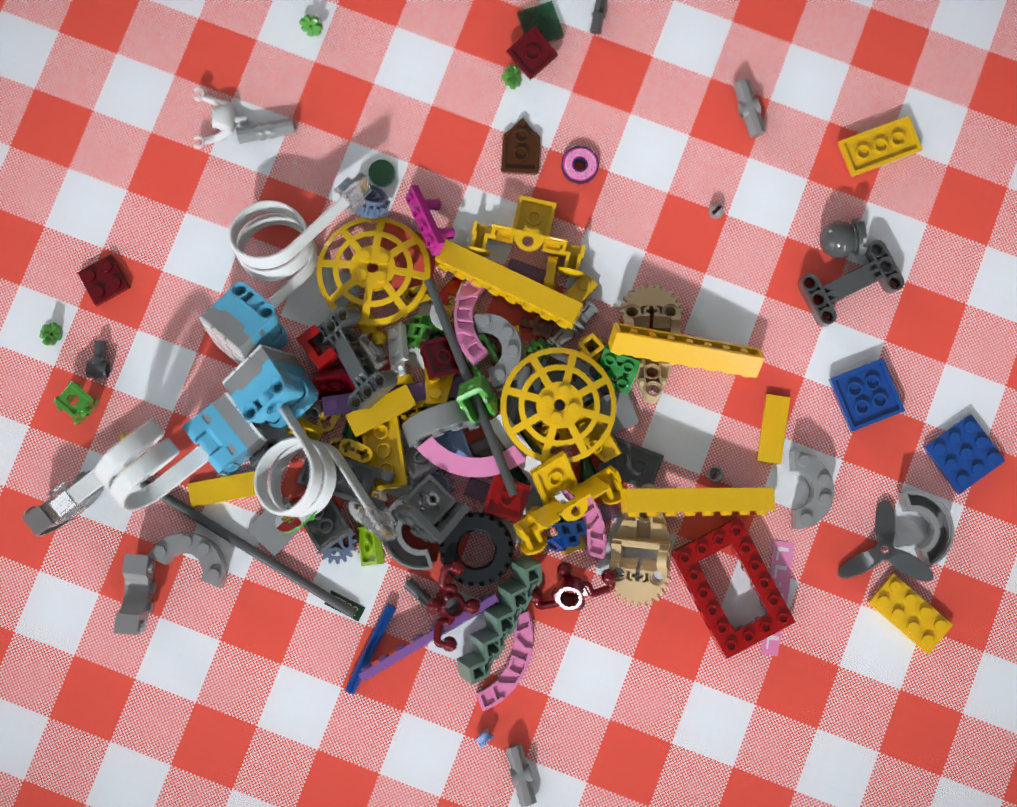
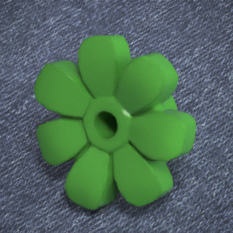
M305 15L299 21V24L302 25L301 29L304 32L308 31L307 35L313 37L314 34L319 36L323 29L322 24L318 23L319 18L317 16H312L311 18L310 15Z
M508 65L507 71L501 76L502 81H505V85L510 86V89H515L521 85L519 67L517 65Z
M50 322L49 325L44 324L39 335L43 339L42 343L47 346L49 344L53 346L56 344V339L61 340L62 335L59 334L62 330L61 326L57 325L56 322Z
M539 338L538 342L532 339L530 341L532 346H527L526 351L532 354L550 348V344H544L543 338ZM550 354L538 357L539 362L543 361V357L548 358Z

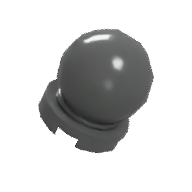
M861 218L852 219L851 224L839 220L828 223L820 233L819 242L823 252L833 258H843L852 252L856 257L864 256L867 251V247H863V238H867L865 223L861 221Z

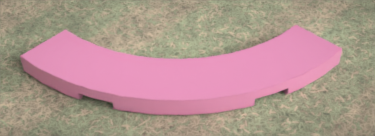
M466 280L455 302L454 330L462 352L475 366L489 352L479 340L473 325L475 304L485 288H477L471 284V281Z
M432 436L416 448L431 463L456 475L488 477L500 474L493 455L480 458L461 456L441 446ZM515 445L502 451L509 470L526 460Z
M566 489L561 490L569 500L574 498ZM589 497L587 499V510L582 516V520H585L587 532L585 555L605 559L607 538L604 520L597 503L592 497Z
M528 610L521 612L517 619L519 622L514 630L513 649L507 666L493 683L476 692L482 711L488 710L503 701L517 687L527 670L533 648V628Z

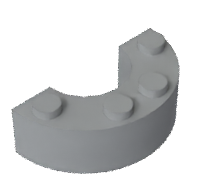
M489 313L474 315L478 333L485 334L487 338L498 339L502 345L500 360L495 366L488 369L493 388L498 392L502 391L505 381L513 368L526 358L525 343L520 333L506 319ZM523 368L516 374L511 385L518 379Z
M457 400L417 413L403 423L402 429L408 447L416 449L431 436L433 438L439 437L449 430L452 432L460 429L472 431L478 429L481 424L479 419L476 424L470 422L465 410H461Z
M793 451L789 453L790 472L798 473L804 477L808 483L809 496L804 505L798 509L791 510V529H803L818 523L828 513L833 502L834 484L828 469L820 460L810 454Z
M90 470L86 473L85 471L79 473L71 486L87 475ZM101 486L56 521L54 520L59 515L53 519L57 513L51 516L53 513L49 514L51 511L47 512L52 506L46 510L50 503L55 500L53 498L46 501L42 506H32L27 509L22 519L36 537L44 536L80 515L100 497L104 489ZM67 487L64 490H62L60 494L64 493L70 487Z
M906 491L896 493L902 512L912 511L918 513L927 524L926 539L920 546L914 548L917 558L928 567L937 564L947 555L954 540V523L949 510L938 498L925 492Z
M408 494L403 495L389 507L384 516V521L395 535L394 537H388L383 534L384 546L390 556L404 567L415 570L434 568L429 549L420 550L413 548L404 538V524L398 520V515L394 512L398 505H404L401 501Z
M196 533L170 535L158 542L148 555L151 559L166 565L171 564L177 556L183 553L192 554L202 565V581L218 588L225 585L227 564L223 552L216 543L203 535Z
M124 555L122 568L125 580L124 598L121 608L115 616L113 633L139 635L146 630L149 613H153L154 610L152 596L156 593L157 583L154 582L155 562L148 555Z

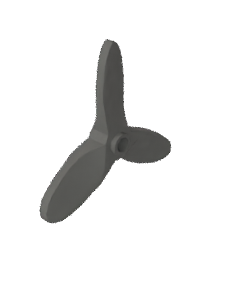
M887 500L881 501L877 508L875 531L878 544L876 547L851 558L838 571L840 578L848 579L868 572L881 562H889L898 571L913 579L928 582L934 578L932 570L923 561L906 551L894 547L895 516L892 505ZM887 549L888 553H883L882 551Z

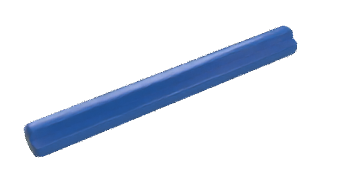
M391 604L386 605L345 688L347 693L354 694L361 682L358 674L362 672L361 668L370 663L396 611L395 606Z

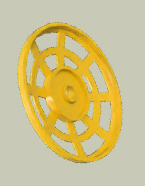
M385 217L376 219L360 218L340 227L326 241L319 255L316 274L321 295L333 311L338 307L335 302L344 295L351 302L363 306L362 317L356 323L357 325L378 327L395 323L408 316L417 308L427 292L424 281L431 277V266L425 245L412 229L403 223ZM377 221L375 231H364L352 236L347 230L351 226L360 223ZM385 222L400 227L412 238L402 242L394 235L383 232ZM341 234L346 242L339 248L335 259L323 260L329 245ZM374 236L372 246L362 248L356 241L364 237ZM382 237L393 241L398 246L390 251L380 247ZM415 244H418L423 255L424 272L413 270V262L408 248ZM350 245L356 252L351 261L340 260L343 252ZM401 252L405 255L407 268L396 267L394 257ZM372 264L378 266V270L374 273L368 271V267ZM322 267L333 268V276L338 289L330 296L326 292L323 283ZM339 268L350 269L352 278L344 284L341 283L339 277ZM395 275L406 276L401 287L395 291L391 286ZM411 279L423 280L418 294L406 306L400 296L408 288ZM357 285L365 290L364 300L353 296L348 290ZM385 289L389 297L382 300L371 301L374 291ZM394 301L400 310L396 314L385 318L369 319L371 307L384 306Z
M548 348L530 354L513 368L502 389L500 414L507 435L523 453L535 460L545 462L551 458L549 453L552 446H568L576 443L581 454L568 457L569 463H572L594 453L609 436L616 417V396L610 378L595 360L573 349ZM552 353L569 354L567 365L555 364L544 368L539 362L538 357ZM576 358H582L590 363L601 374L602 378L592 382L585 373L575 368ZM531 362L536 372L527 379L522 390L510 387L516 374L527 363ZM555 370L565 371L563 381L552 383L547 372ZM574 373L587 383V386L577 390L570 384L572 374ZM540 377L545 387L539 394L527 392L530 385ZM605 384L609 389L611 398L610 416L600 413V399L597 389ZM591 392L594 399V411L583 408L582 397ZM507 395L519 398L518 410L522 422L511 427L507 415ZM525 399L536 402L537 413L529 418L526 417ZM556 400L564 402L565 407L562 411L555 409L554 403ZM580 416L591 419V422L582 433H579L575 426ZM541 420L545 425L549 426L547 436L543 437L537 433L531 425ZM597 421L608 424L601 438L591 448L587 449L583 439L593 430ZM568 428L573 437L568 440H554L557 429ZM526 429L535 439L544 443L541 455L527 448L515 434Z

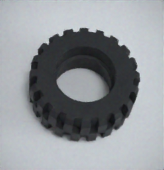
M481 512L466 513L440 544V560L443 565L457 559L461 560L458 546L462 537L471 531L485 532L492 538L495 545L493 559L487 565L479 568L470 567L465 564V570L460 575H455L451 571H448V574L455 581L466 586H486L499 580L508 570L513 559V540L507 527L496 517Z

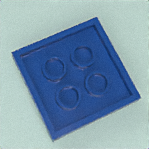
M883 358L828 379L850 432L905 411Z
M972 414L964 417L923 447L957 494H961L1005 462L1003 456Z

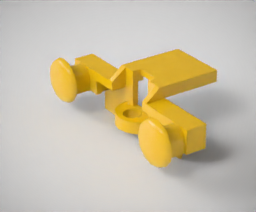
M520 195L512 228L492 223V226H487L474 221L471 232V245L464 246V248L478 255L488 257L491 255V252L486 250L488 240L512 245L515 240L516 245L526 252L538 250L543 244L542 252L566 257L564 267H557L559 273L574 278L584 276V273L579 271L580 262L583 261L586 245L581 247L567 244L568 240L550 236L557 203ZM531 237L534 243L532 246L527 247L523 244V239Z
M563 451L531 469L530 474L544 506L513 524L517 535L523 540L520 550L527 555L541 552L546 547L548 539L539 532L561 520L559 516L567 521L580 519L587 510V499L589 497L595 499L601 495V500L606 504L620 503L621 489L628 488L621 485L622 480L618 470L610 465L578 484L567 455ZM566 489L574 498L562 504L554 495ZM578 506L576 512L571 513L572 508Z

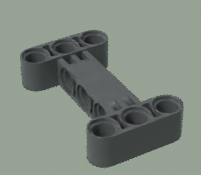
M874 240L866 246L865 256L869 264L825 286H822L818 277L811 273L806 274L799 280L798 289L819 326L827 327L835 322L837 314L832 305L833 303L879 281L883 290L890 294L897 292L904 286V278L883 241ZM872 246L878 248L879 254H875L872 251ZM881 263H885L887 265V271H884L881 268ZM805 279L812 282V288L806 287ZM890 279L896 282V288L890 285ZM814 296H817L821 299L820 305L814 302ZM823 313H827L829 315V322L825 321L822 318Z
M355 305L337 307L317 327L320 332L312 338L315 345L332 344L356 387V390L348 397V405L353 411L371 408L395 387L398 381L394 371L377 372L352 328L361 316L359 308Z

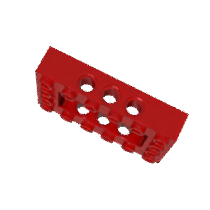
M734 518L671 552V560L724 658L728 659L796 623L740 518ZM731 545L733 554H736L742 565V571L746 572L751 582V588L755 589L760 599V605L768 611L767 614L761 617H755L754 621L744 626H738V629L735 631L698 564L699 561Z

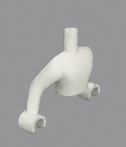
M202 88L194 89V92H199L202 95L200 97L195 96L194 99L196 101L203 100L218 106L212 107V128L222 130L209 137H194V140H199L202 143L201 145H194V148L201 149L206 144L215 143L230 136L234 131L235 123L247 124V116L235 115L232 103L204 94Z

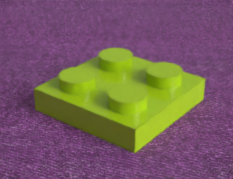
M375 525L358 527L357 535L361 566L384 564L383 533L379 532Z

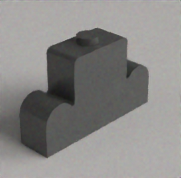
M563 361L557 363V364H563V365H565V363H564ZM565 371L547 372V375L552 383L562 382ZM586 374L592 380V382H595L592 376ZM579 376L575 382L571 378L570 384L577 390L587 386V383ZM540 377L531 384L535 394H539L545 387ZM592 392L582 397L583 403L593 399ZM556 400L554 407L556 410L562 411L565 404L562 400ZM525 401L527 418L537 413L536 402ZM540 420L531 426L533 427L535 425H538L542 423V421Z

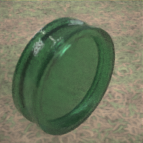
M377 160L369 167V178L374 185L387 187L394 181L395 170L389 161Z

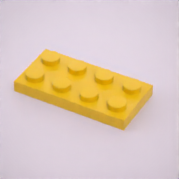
M909 115L843 139L837 143L851 178L923 150Z
M399 416L362 434L363 445L370 447L375 452V459L367 465L396 474L393 484L377 479L372 493L409 486ZM367 452L364 453L365 457L368 458L369 454Z
M894 573L890 574L867 602L928 655L953 626L951 622Z

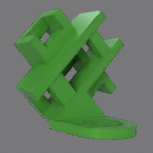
M429 314L427 316L413 315L411 323L403 322L406 328H409L407 345L412 349H415V347L420 349L419 343L429 340V337H426L428 330L444 333L435 328L431 323Z

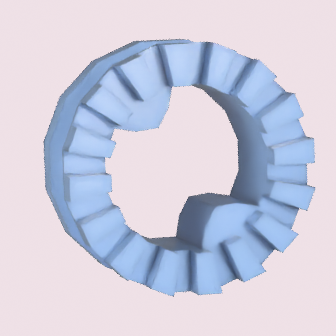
M489 729L483 731L475 739L476 742H480V747L485 746L487 741L490 742L494 738V735L489 733Z

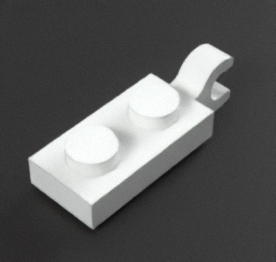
M399 323L387 329L389 362L392 365L391 370L395 373L399 372V376H403L406 374L405 361L409 360L406 325Z

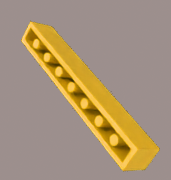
M445 239L440 255L435 257L436 265L440 270L452 272L460 280H469L475 287H483L494 296L500 295L511 304L517 303L528 312L532 313L534 311L547 321L551 319L564 329L570 328L573 330L583 311V303Z
M615 322L608 340L610 352L616 355L624 354L638 359L646 358L655 362H668L672 365L681 364L690 368H703L707 371L715 370L725 374H738L746 378H757L765 359L759 348Z
M774 487L621 489V513H628V517H640V513H647V517H657L659 513H665V516H677V512H684V516H696V512H702V516H714V512H720V516L732 515V512H738V515H750V511H756V515H768V511H775Z

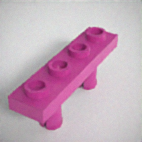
M411 185L406 195V203L412 211L413 218L416 219L420 233L423 234L426 246L430 249L432 256L440 255L445 244L444 239H453L455 237V230L453 227L438 228L431 214V211L440 210L441 200L439 198L424 199L419 186Z

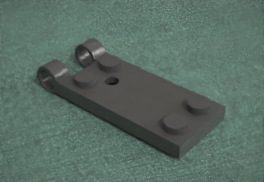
M306 457L297 483L308 487L310 464L308 457ZM345 458L377 510L383 511L386 502L371 497L377 479L393 484L396 474ZM335 463L336 485L333 495L361 504ZM323 468V480H322V484H323V481H324V468Z

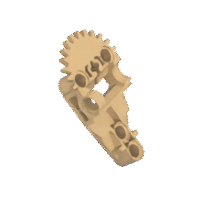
M649 283L648 288L641 284V290L635 286V293L629 290L627 293L629 297H623L626 303H621L620 307L624 308L620 310V314H623L621 323L649 329L651 315L653 317L652 329L681 334L680 324L683 310L679 308L682 307V303H675L679 297H671L674 291L666 293V286L660 290L659 284L655 288H653L652 283ZM641 358L642 361L635 380L644 401L648 404H655L661 397L673 365L668 362H655L650 359ZM653 373L655 377H650L647 374ZM652 390L655 391L657 394L652 395L648 391Z
M646 483L640 489L656 488V486ZM627 513L611 543L612 552L609 569L614 570L616 573V580L614 581L616 591L613 595L621 594L619 601H623L626 598L628 606L631 601H634L635 607L638 606L639 602L645 607L646 601L650 605L654 604L653 598L659 601L660 597L658 594L664 596L666 593L662 588L668 589L669 587L665 581H670L671 578L668 576L671 566L672 540L664 513H659L657 517H647L643 513H640V517H628ZM623 546L658 550L657 560L644 558L640 568V574L643 575L640 577L639 573H636L640 567V558L623 556ZM616 568H622L624 575H619ZM660 572L663 575V579H657L654 573Z

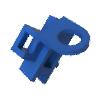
M559 516L561 520L552 525V527H557L558 535L548 537L546 547L552 551L560 552L565 551L568 547L574 548L579 546V535L587 534L585 520L567 521ZM578 524L581 526V532H579ZM566 525L568 526V534L566 533Z

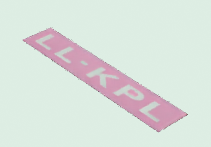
M774 540L770 575L787 605L794 543ZM782 630L762 640L761 654L778 656Z

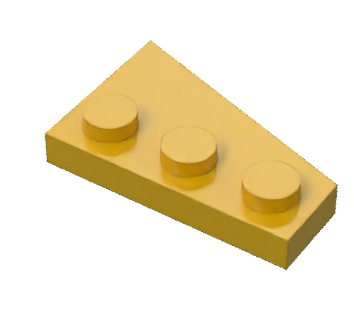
M424 364L427 408L448 402L456 374L429 380Z
M591 403L585 409L594 411V403ZM580 416L575 423L579 433H582L591 422L590 418ZM597 421L593 430L583 439L588 448H591L601 438L607 428L606 423ZM610 432L605 442L594 454L604 463H607L622 454V451Z

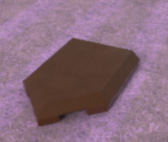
M524 118L520 119L516 125L503 134L501 173L538 175L540 136L528 125Z

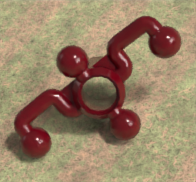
M458 559L441 567L439 577L440 590L437 592L436 597L430 598L427 602L429 612L438 613L440 611V617L434 624V644L447 652H452L456 649L457 641L451 636L441 640L442 626L453 624L455 618L462 615L465 610L470 614H475L480 609L478 600L472 598L465 602L463 596L458 592L456 585L447 583L448 571L455 575H460L465 570L464 562ZM457 598L456 603L452 607L446 608L448 600Z
M562 562L558 565L557 571L563 578L560 580L558 588L552 591L553 600L541 602L542 592L534 588L531 594L533 598L530 602L534 603L535 607L540 610L559 606L567 610H581L585 606L583 596L598 597L614 590L616 573L612 569L603 570L601 580L607 585L594 589L589 581H582L579 577L571 575L573 568L570 563ZM566 590H572V591H575V593H570V592H567Z

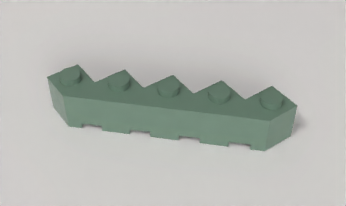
M524 555L511 562L513 579L498 585L500 603L484 610L486 627L470 634L472 651L456 659L459 676L471 685L489 676L492 671L490 667L495 658L498 659L506 646L504 642L508 635H512L519 622L517 619L522 610H526L533 598L531 594L536 585L539 586L543 580L541 562L529 555Z

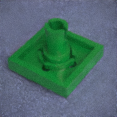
M606 345L599 365L610 378L614 389L629 395L642 359L624 354L616 355L610 352L609 346ZM596 371L594 381L602 378L598 371Z

